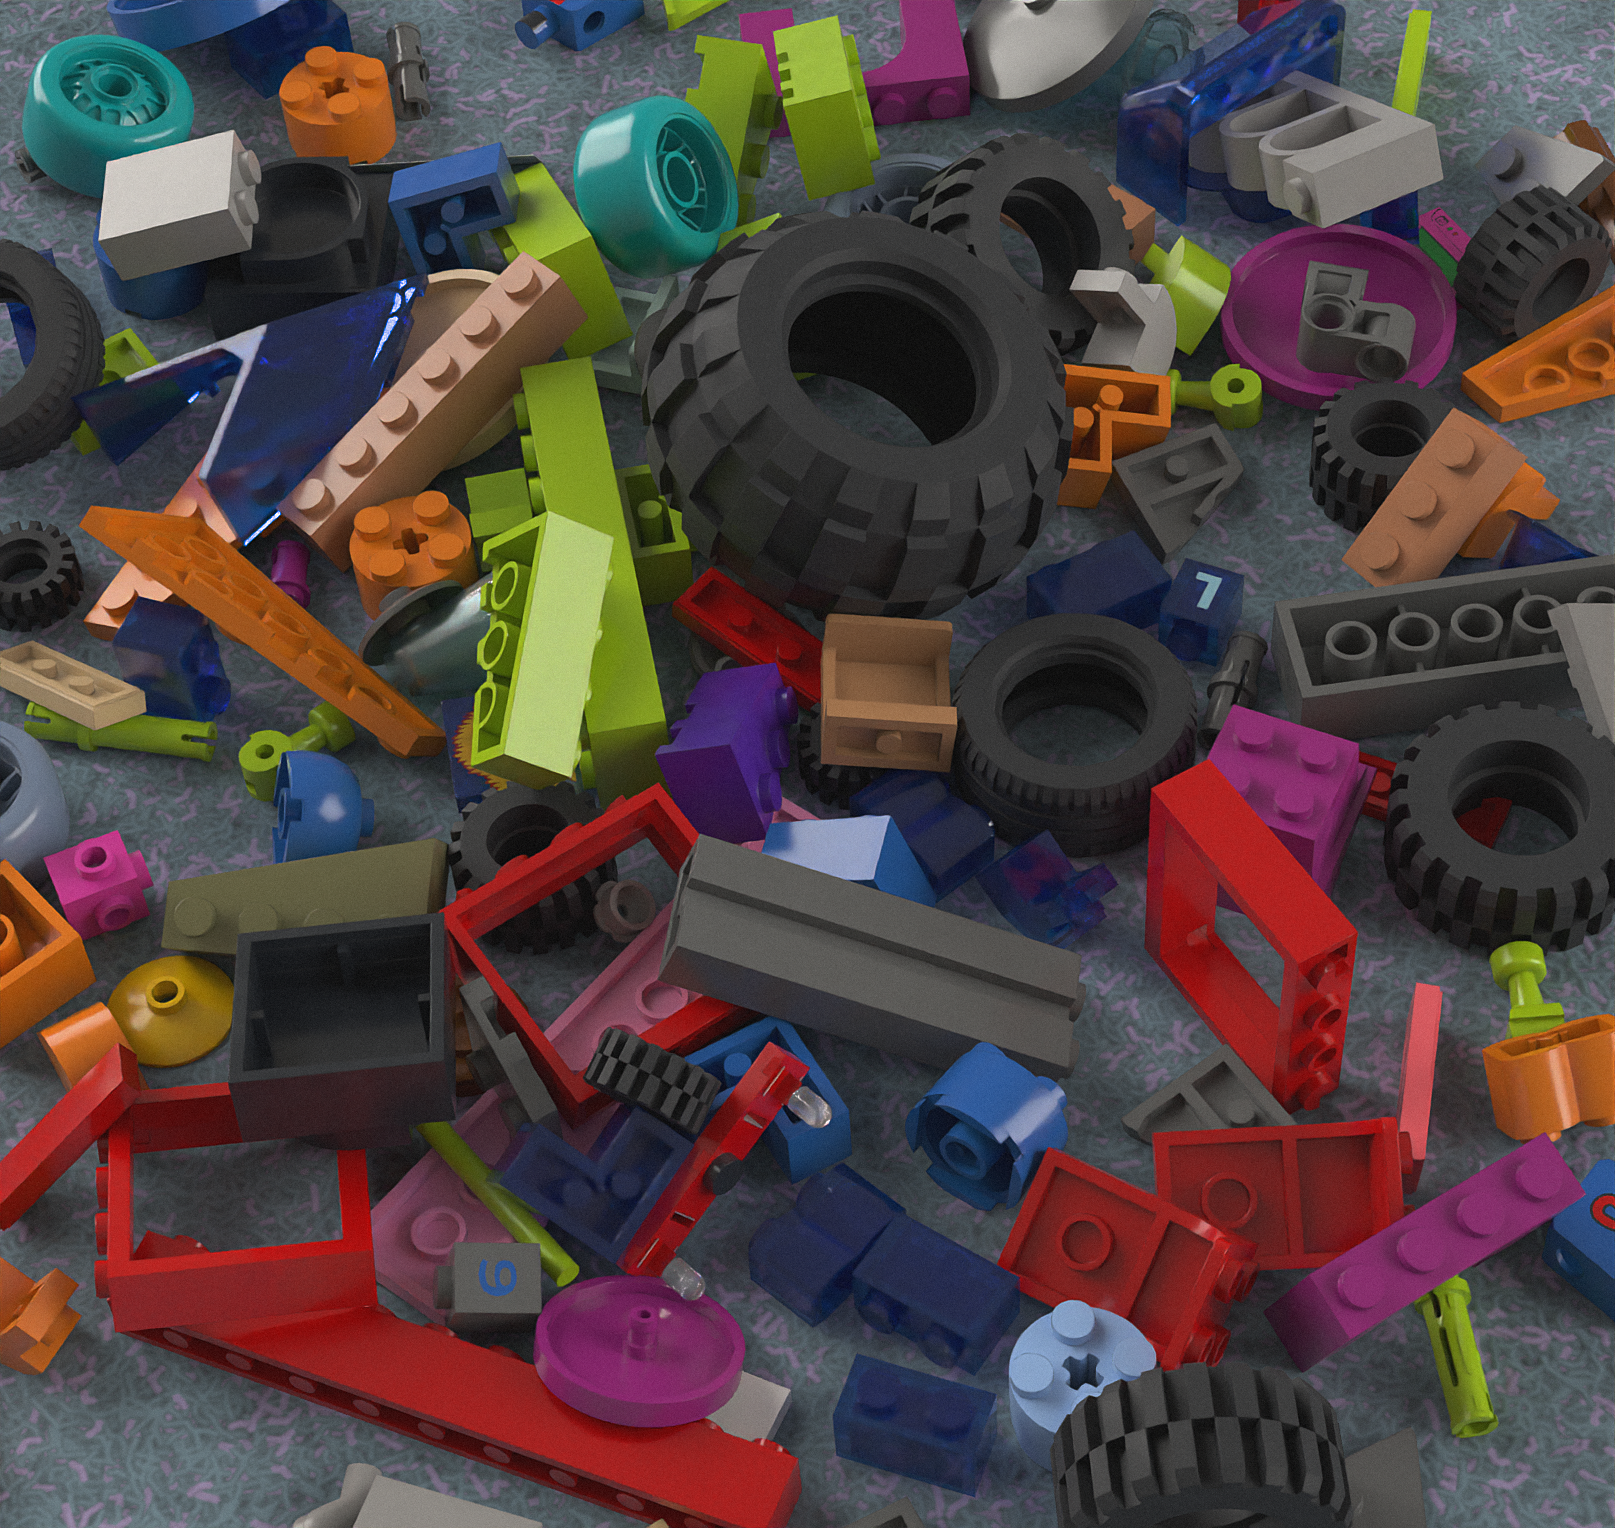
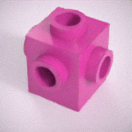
M118 830L97 838L84 840L74 847L43 858L67 922L81 936L82 941L108 931L122 929L131 922L150 915L142 891L154 886L140 850L127 853Z

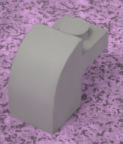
M1108 267L1104 271L1077 270L1069 290L1098 322L1081 361L1082 365L1166 376L1175 351L1177 326L1174 306L1164 285L1138 284L1132 274L1116 267Z

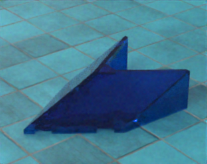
M422 273L264 324L72 396L71 400L109 460L116 466H119L200 394L204 393L214 398L221 391L217 382L225 377L236 376V382L198 476L237 541L246 546L281 515L276 507L378 402L382 389L391 387L415 322L411 314L416 297H424L429 279L426 273Z

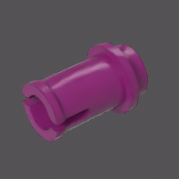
M282 541L277 544V548L274 547L272 549L270 580L302 608L306 609L311 601V591L308 585H306L311 553L300 542Z

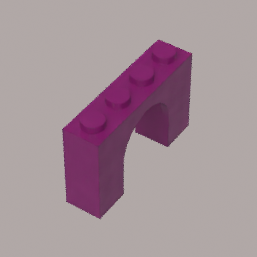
M899 0L902 50L889 63L877 69L862 72L874 126L970 115L969 71L954 0ZM792 8L739 14L741 41L762 44L777 96L783 97L773 31L795 26ZM784 106L780 126L777 130L771 129L769 138L791 135Z
M1546 1132L1312 1272L1265 1309L1263 1313L1296 1366L1304 1373L1358 1340L1403 1308L1471 1266L1477 1267L1529 1235L1587 1194Z

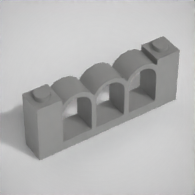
M1254 55L1142 99L1146 119L1143 121V132L1147 143L1155 152L1178 163L1189 159L1190 166L1196 171L1205 173L1227 172L1229 184L1236 189L1244 191L1267 190L1268 200L1274 207L1290 210L1292 215L1322 229L1443 180L1435 124L1259 55Z

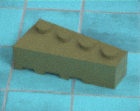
M436 838L169 881L161 948L183 953L236 957L237 935L240 933L437 913L446 904L450 866L448 844Z

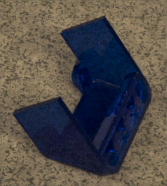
M1291 0L1263 7L1258 11L1250 13L1238 24L1140 86L1130 89L1123 96L1118 106L1116 182L1137 198L1155 208L1159 214L1177 227L1186 222L1190 138L1295 70L1340 87L1346 21L1344 7L1334 0Z

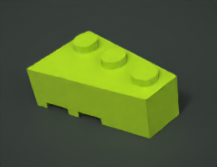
M697 35L694 53L700 55L703 64L699 88H687L685 101L698 109L709 120L728 152L738 189L739 207L735 227L737 228L754 221L756 196L753 193L757 178L764 179L768 171L770 148L767 142L771 129L777 130L780 126L783 115V97L777 96L762 44Z

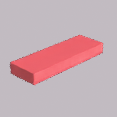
M1417 982L1406 1023L1396 1111L1398 1132L1408 1131L1411 1138L1413 1154L1412 1174L1402 1175L1403 1194L1410 1195L1417 1190L1425 1161L1443 992L1440 991V986Z

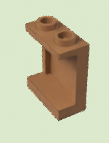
M828 614L826 616L821 655V764L950 772L957 729V707H951L949 655L953 636L952 624L950 622L847 614Z

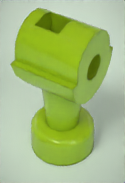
M1229 364L1220 368L1213 375L1211 381H1181L1180 371L1169 368L1166 376H1170L1171 415L1177 412L1179 405L1213 411L1218 423L1224 429L1234 431L1235 428L1253 427L1262 419L1264 409L1261 380L1252 370L1240 368V364Z
M325 700L309 712L308 721L310 725L288 737L281 732L273 730L258 731L249 735L250 741L242 746L239 752V763L249 794L256 800L264 802L273 801L277 768L282 752L297 750L318 752L323 747L332 752H338L355 741L356 735L347 716Z
M1515 941L1497 948L1491 954L1489 963L1495 984L1499 988L1509 991L1511 1010L1509 1011L1505 1040L1526 1034L1546 1032L1553 1027L1565 1023V1014L1560 1002L1544 1004L1538 987L1547 974L1542 948L1529 941Z

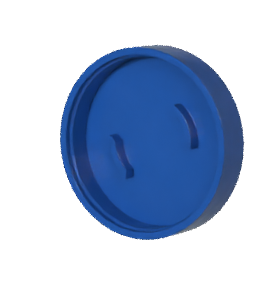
M110 0L107 4V11L119 37L137 41L160 52L224 33L248 23L290 0Z

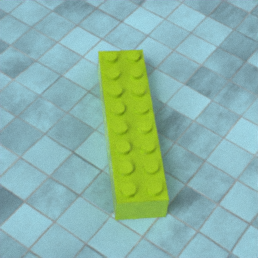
M591 356L522 367L520 372L524 392L512 394L518 430L530 428V434L519 435L526 473L533 471L538 473V476L527 478L534 517L551 511L614 537L610 561L613 564V575L608 588L604 592L600 613L603 632L601 640L593 653L589 676L592 682V695L586 709L583 711L578 738L581 742L582 750L589 749V751L581 752L579 760L584 790L597 788L600 808L602 807L604 811L619 796L623 795L628 800L658 782L670 798L673 799L655 757L659 746L669 745L666 718Z

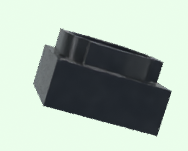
M348 156L295 157L265 164L260 167L261 183L255 185V201L258 207L259 220L258 223L253 224L251 249L214 258L210 261L204 295L216 341L345 340L364 315L392 292L400 239L399 228L388 204L393 173L355 174L350 169Z
M444 912L249 932L237 935L228 1086L243 1142L294 1137L303 1143L323 1149H369L412 1144L413 1129L418 1125L456 1120V971Z

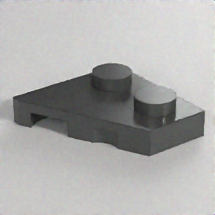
M1517 125L1505 134L1475 164L1501 204L1506 201L1509 202L1516 194L1524 190L1530 191L1534 187L1544 186L1545 188L1552 187L1578 206L1615 170V164L1599 153Z

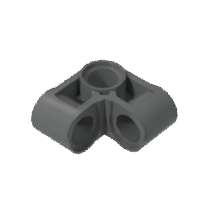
M1310 260L1301 303L1296 357L1301 365L1317 373H1334L1364 378L1379 383L1380 378H1393V382L1398 381L1405 375L1408 368L1416 329L1415 318L1409 310L1394 303L1363 301L1369 270Z

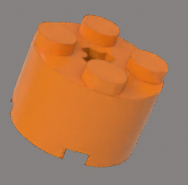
M319 46L310 49L305 54V61L295 66L283 79L279 95L289 142L296 153V157L348 156L350 165L365 160L367 164H373L383 158L393 147L397 137L396 121L385 66L381 60L357 53L336 52L335 49L329 46Z
M433 490L425 491L418 496L402 497L379 506L367 507L356 514L354 519L355 528L349 545L361 604L366 614L373 621L382 613L379 610L380 602L395 589L408 586L414 591L425 585L447 580L459 582L466 591V601L462 609L448 626L457 622L465 614L464 607L467 606L473 596L476 599L480 590V577L470 525L465 516L456 507L449 504V499L445 494Z

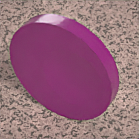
M633 1275L597 1277L576 1283L560 1291L546 1303L542 1309V1314L538 1317L533 1348V1359L538 1375L548 1389L559 1399L589 1416L611 1423L634 1427L676 1426L702 1419L716 1412L727 1404L737 1391L741 1381L745 1356L743 1333L733 1316L718 1302L686 1285L666 1279L641 1275L637 1277Z

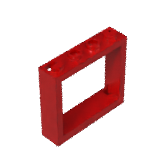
M1207 759L1151 788L1144 949L1223 1046L1227 1043L1289 1115L1301 1108L1307 1111L1319 1108L1320 1098L1339 1088L1358 931L1213 762ZM1218 882L1284 960L1280 1010L1214 931Z
M659 782L628 800L623 795L619 796L608 806L604 815L585 826L578 822L566 827L554 837L548 848L531 858L527 855L513 858L500 868L495 875V879L475 891L472 888H464L457 891L456 900L437 912L445 913L456 974L464 985L482 976L488 982L494 993L492 999L497 1022L506 1035L513 1032L516 1033L534 1070L542 1080L557 1110L572 1130L577 1129L618 1102L584 1082L582 1078L588 1067L575 1075L572 1073L474 940L645 838L650 840L679 878L680 869L695 844L699 833ZM702 995L637 1037H640L647 1043L658 1045L671 1054L684 1058L709 1046L761 1012Z
M228 1082L141 1090V1096L97 1139L100 1164H108V1166L96 1167L99 1209H108V1212L95 1213L98 1255H107V1260H97L94 1262L96 1297H99V1299L110 1298L115 1333L378 1305L366 1149L337 1150L343 1239L133 1261L134 1154L247 1143L242 1140Z

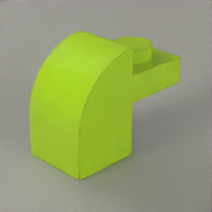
M1181 235L1170 253L1153 243L1141 260V263L1155 274L1149 284H1163L1167 289L1176 315V347L1191 356L1214 322L1225 301L1230 286L1231 271L1227 264Z
M524 468L465 478L471 510L469 516L473 538L478 548L482 573L493 571V565L482 562L483 542L534 518Z

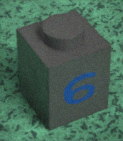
M454 1242L446 1259L445 1266L436 1265L433 1277L434 1309H445V1327L453 1332L531 1333L539 1315L542 1314L540 1243Z

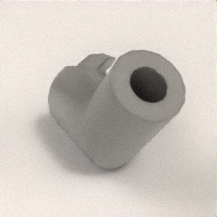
M365 1463L348 1465L340 1498L313 1509L305 1516H300L294 1522L292 1528H353L376 1475L382 1476V1472L375 1466Z

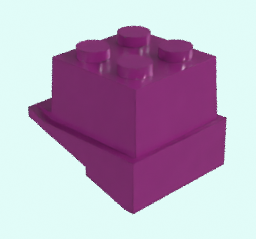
M1233 705L1207 759L1213 762L1324 893L1331 898L1341 871L1342 862L1375 780L1377 768L1359 763V743ZM1218 882L1216 906L1245 915Z

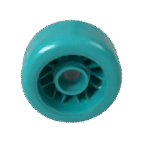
M100 34L78 36L51 47L34 66L29 79L23 109L22 135L30 156L46 175L72 191L89 197L103 199L107 162L189 141L194 120V100L183 74L171 61L156 50L137 41L119 36Z
M656 95L608 111L595 118L583 131L574 156V191L584 225L592 235L595 245L607 260L630 276L651 280L664 278V276L701 266L717 253L720 234L735 229L737 224L739 207L738 189L728 152L715 128L698 109L680 98Z

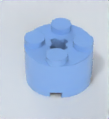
M1068 1300L1060 1303L1053 1312L1036 1320L1018 1339L1009 1364L1010 1418L1021 1448L1040 1466L1052 1472L1050 1448L1054 1442L1053 1437L1066 1415L1072 1414L1080 1401L1088 1395L1100 1396L1104 1386L1123 1379L1129 1382L1140 1378L1141 1372L1157 1369L1156 1352L1153 1346L1132 1323L1110 1311L1090 1307L1085 1302Z

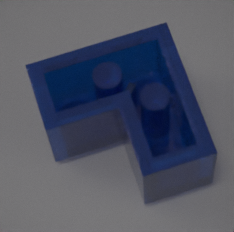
M620 1104L586 1155L579 1152L540 1123L524 1122L485 1179V1182L528 1210L597 1260L615 1264L694 1147V1144L640 1106Z

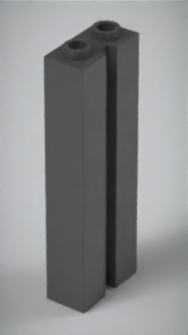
M704 834L698 836L680 869L657 979L670 985L944 1070H948L961 1055L970 1052L976 1044L987 1042L995 1045L1007 1058L1017 1062L1034 1076H1044L1056 1083L1060 1078L1068 1079L1075 1068L1080 1043L1072 1038L1073 1026L1082 1011L1086 997V985L1079 983L1082 959L1080 954Z

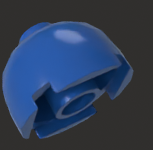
M308 750L282 752L277 768L273 807H278V828L272 827L273 864L356 851L360 837H371L374 827L373 799L362 798L358 777L348 765L329 754Z

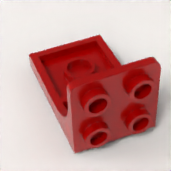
M1380 1117L1370 1120L1322 1124L1152 1133L1155 1194L1258 1243L1259 1246L1252 1260L1260 1263V1271L1320 1268L1416 1210L1413 1204L1404 1205L1402 1175L1412 1174L1413 1154L1410 1134L1408 1131L1398 1132L1396 1117Z
M1048 1147L991 1277L1053 1308L1068 1300H1079L1087 1303L1090 1307L1107 1310L1123 1317L1132 1323L1153 1346L1156 1352V1361L1161 1363L1159 1368L1162 1367L1164 1372L1183 1369V1364L1205 1362L1207 1367H1216L1223 1357L1230 1340L1231 1330L1223 1327L1234 1300L1243 1303L1257 1280L1260 1263L1252 1259L1259 1244L1057 1148Z

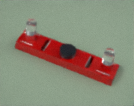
M768 1042L610 1259L628 1274L636 1277L640 1275L656 1278L657 1276H662L663 1281L684 1299L690 1301L699 1299L704 1294L706 1288L704 1278L682 1258L674 1259L677 1255L675 1252L715 1197L727 1193L738 1183L744 1171L743 1159L781 1107L788 1104V1108L813 1128H823L831 1121L832 1110L830 1106L808 1087L803 1086L800 1088L803 1084L801 1080L810 1067L794 1054Z

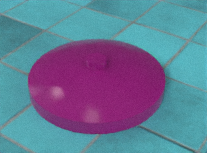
M1333 224L1323 229L1316 225L1304 226L1266 239L1247 252L1232 269L1228 293L1220 309V334L1224 348L1233 364H1240V368L1252 370L1259 376L1262 391L1291 405L1319 411L1325 401H1333V395L1343 387L1353 390L1355 382L1367 380L1334 373H1317L1301 365L1296 357L1301 303L1310 260L1369 270L1363 301L1394 303L1403 306L1412 313L1415 318L1416 329L1408 368L1405 375L1398 381H1394V383L1404 384L1406 380L1419 383L1418 388H1424L1441 371L1451 353L1457 323V307L1453 290L1441 269L1426 254L1394 235L1368 227L1349 224Z

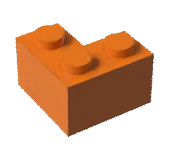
M1064 364L1067 372L1064 386L1066 391V407L1074 408V428L1068 471L1060 485L1057 505L1096 509L1112 474V460L1123 458L1165 441L1171 428L1170 376Z

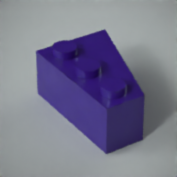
M776 663L703 673L685 703L687 714L690 713L689 717L684 720L674 721L670 732L672 738L676 739L673 744L659 746L655 757L677 807L699 835L704 834L732 844L765 840L769 825L772 823L773 814L780 811L782 806L780 778L782 768L788 767L790 764L788 736L790 725L796 724L798 721L796 694L791 686H784Z

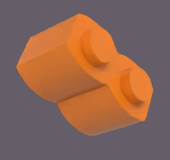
M1601 1014L1580 1018L1553 1027L1546 1032L1513 1037L1482 1049L1496 1128L1511 1138L1526 1144L1546 1132L1550 1140L1554 1142L1561 1137L1562 1130L1582 1121L1585 1125L1591 1127L1615 1124V1016Z

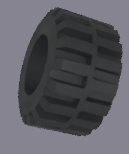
M1537 186L1530 191L1524 190L1516 194L1509 202L1506 201L1482 223L1476 234L1470 239L1465 248V253L1459 260L1456 268L1458 274L1453 284V289L1457 291L1455 298L1463 308L1510 346L1593 297L1610 263L1611 254L1609 252L1612 248V239L1608 236L1609 232L1556 189Z
M1380 378L1379 383L1373 384L1368 380L1355 382L1353 390L1343 387L1334 393L1333 401H1325L1319 409V418H1315L1313 427L1309 487L1313 488L1312 497L1315 503L1321 506L1325 505L1324 514L1329 519L1336 521L1343 518V528L1355 533L1359 527H1366L1453 407L1456 408L1451 401L1441 402V393L1432 388L1422 390L1418 388L1419 383L1406 380L1402 384L1394 383L1393 378Z
M507 781L506 789L497 791L492 787L481 793L482 802L480 804L470 802L461 811L463 821L454 822L450 832L452 843L448 844V857L456 892L464 888H472L475 891L495 879V875L500 868L513 858L520 855H527L531 858L548 848L554 837L566 827L578 822L585 826L604 815L603 808H596L595 798L586 791L575 795L574 784L565 781L559 782L556 786L551 785L540 790ZM613 857L482 935L483 941L494 947L501 940H504L506 951L517 954L521 953L523 946H533L534 955L548 954L547 945L558 942L562 950L574 946V935L579 932L588 938L598 930L593 916V908L598 902L595 899L596 892L602 884L608 881L618 883L616 858Z

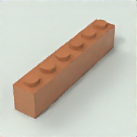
M523 251L288 494L276 509L310 547L344 573L352 565L349 545L355 528L354 519L356 514L364 508L379 506L394 499L418 496L513 397L512 394H516L523 386L520 368L544 364L588 318L587 314L563 279Z

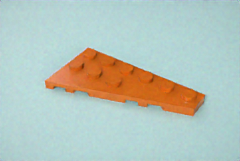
M1615 285L1463 372L1460 390L1499 423L1615 394Z

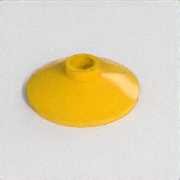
M168 956L147 962L124 977L112 992L107 1008L121 1028L133 1052L137 1054L138 1064L155 1068L177 1067L192 1063L206 1056L227 1037L232 1027L234 986L226 973L207 960L193 956ZM176 996L173 1000L169 1002H159L164 998Z

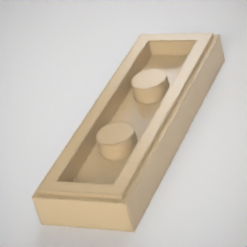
M33 640L0 651L1 687L88 728L98 730L147 712L144 691Z

